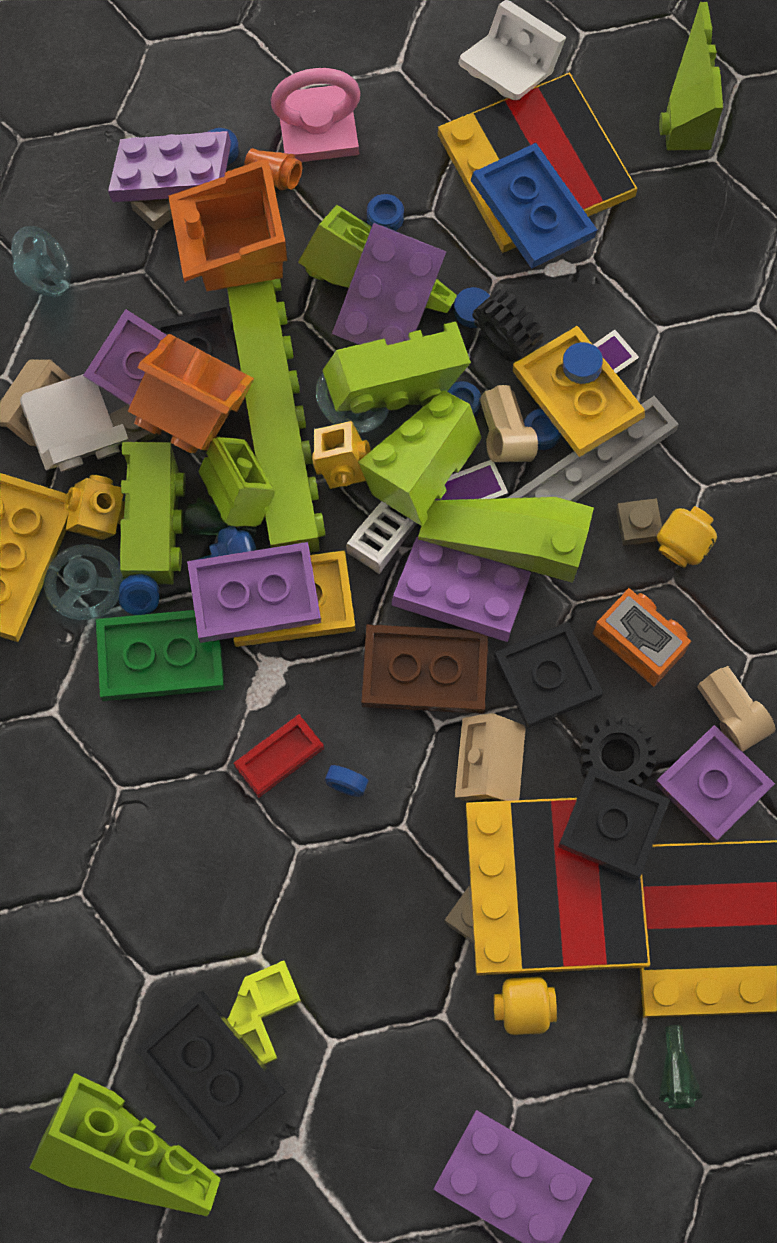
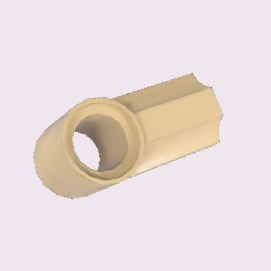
M499 385L485 391L479 399L489 428L486 448L492 462H531L534 460L538 450L537 434L532 427H525L514 391L508 385Z
M729 666L718 669L698 684L697 688L721 721L720 728L722 733L742 752L775 732V724L768 711L760 702L752 701Z

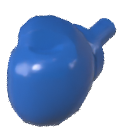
M229 526L218 532L217 543L209 545L211 555L199 559L255 551L257 549L250 532L245 530L238 531L235 526Z

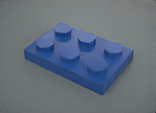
M537 143L473 172L471 182L531 269L595 237L597 228Z

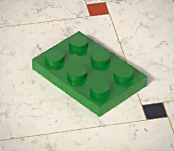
M194 610L96 619L99 689L102 701L224 690L221 640L200 643Z

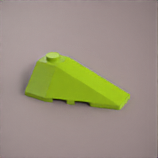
M700 2L669 98L667 111L660 113L659 132L660 135H666L667 150H711L723 110L721 74L719 67H715L716 46L711 45L712 24L708 2Z
M336 205L318 225L298 263L304 266L306 272L315 279L326 280L332 284L349 288L372 227ZM436 279L425 308L447 313L457 295Z
M558 497L434 500L427 510L429 518L423 527L421 526L418 540L573 583L586 542L594 507Z
M74 1073L42 1137L29 1168L68 1187L208 1216L221 1178L180 1145L170 1146L156 1135L154 1130L157 1126L146 1117L140 1122L122 1106L125 1100L114 1091Z

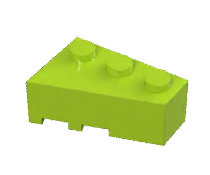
M457 322L444 324V332L424 337L421 330L408 333L409 340L387 345L385 339H380L336 350L322 370L336 412L352 410L353 413H362L371 408L382 407L396 410L406 405L421 404L424 407L443 390L448 391L471 363Z
M443 390L358 461L374 497L423 527L429 518L427 510L435 499L443 497L447 491L445 487L446 482L453 472L459 473L482 437L470 404Z
M122 442V455L125 456L127 462L126 480H121V493L125 494L124 519H121V574L123 579L134 574H144L153 578L157 584H173L174 571H181L182 563L181 547L175 546L176 534H182L184 526L183 510H178V497L185 496V473H179L171 443Z

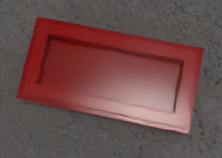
M298 714L233 764L257 797L260 798L324 750V745L300 714Z

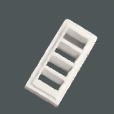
M382 501L346 544L349 555L378 574L382 572L417 524L409 518L404 519L390 510L391 507ZM386 516L399 524L398 530L383 522V517ZM377 527L390 535L391 538L387 541L373 531ZM369 538L381 546L382 549L378 552L365 542Z

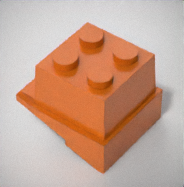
M269 159L259 160L224 172V177L168 196L184 282L202 276L207 292L283 278V262L287 261L286 242Z
M168 334L159 342L157 348L140 361L137 368L144 371L145 374L128 412L137 416L134 424L153 434L157 433L160 435L162 430L173 435L170 443L189 453H196L198 449L208 450L212 439L217 436L230 411L238 412L254 378Z

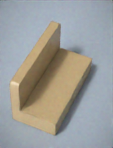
M29 360L0 401V426L8 427L28 445L36 446L20 404L21 396L26 392L58 383L71 377L51 360Z
M494 713L462 718L455 798L463 801L484 799L496 801L519 800L525 740L524 725Z

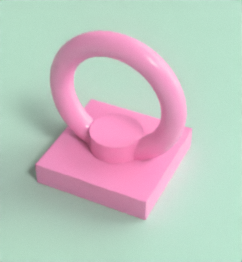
M313 68L292 74L277 85L272 93L271 106L276 116L280 118L284 153L294 154L296 159L301 162L359 155L353 111L360 101V88L354 78L336 69ZM313 84H331V85H334V86H326V87H318V88H309V89H301V90H298L299 88H302V87H305V86H308V85H313Z

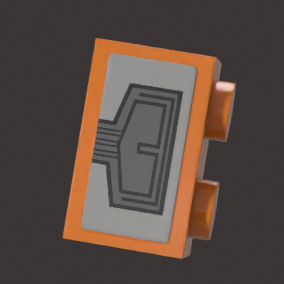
M628 588L597 621L593 635L654 687L686 653L691 640L687 637L686 630L678 622L672 619L666 620L656 611L657 608L651 599L642 593L636 594Z

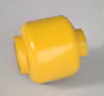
M696 506L691 511L682 508L675 509L657 534V540L661 545L658 549L659 552L682 568H685L687 564H700L717 540V533L710 525L714 519Z
M542 977L509 978L502 985V994L493 995L495 1021L503 1020L505 1030L510 1035L542 1034L549 1029L550 1022L557 1021L555 988L548 987Z

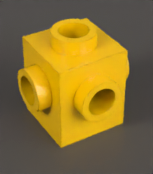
M348 421L314 429V452L312 453L314 469L318 475H323L330 489L366 481L358 461L371 451L367 440L362 441L353 422Z
M90 475L89 478L76 483L74 487L72 486L65 500V509L69 510L65 530L101 540L115 535L117 524H120L121 519L124 518L125 501H122L121 487L112 485L113 480L99 475Z

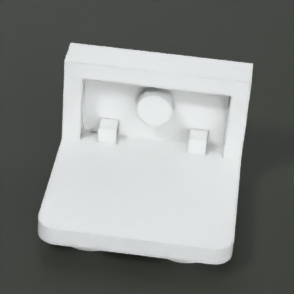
M504 0L498 6L489 34L461 54L458 63L470 75L481 79L498 90L502 96L512 100H519L552 74L566 37L511 1Z
M84 374L26 392L20 398V404L46 471L58 466L61 472L83 465L82 458L96 454L98 460L119 453L118 446L128 440L123 424L113 427L99 387L83 376Z

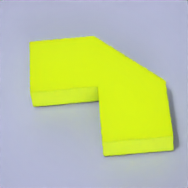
M285 961L244 977L229 1018H227L228 1022L264 1065L278 1058L262 1018L301 1002Z

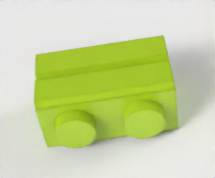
M224 437L212 439L206 453L208 457L204 458L198 472L208 489V494L213 498L222 520L228 525L235 527H256L261 525L267 512L265 507L270 505L275 494V490L267 479L265 472L245 439Z

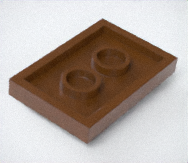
M367 624L362 707L484 714L488 636L471 630Z

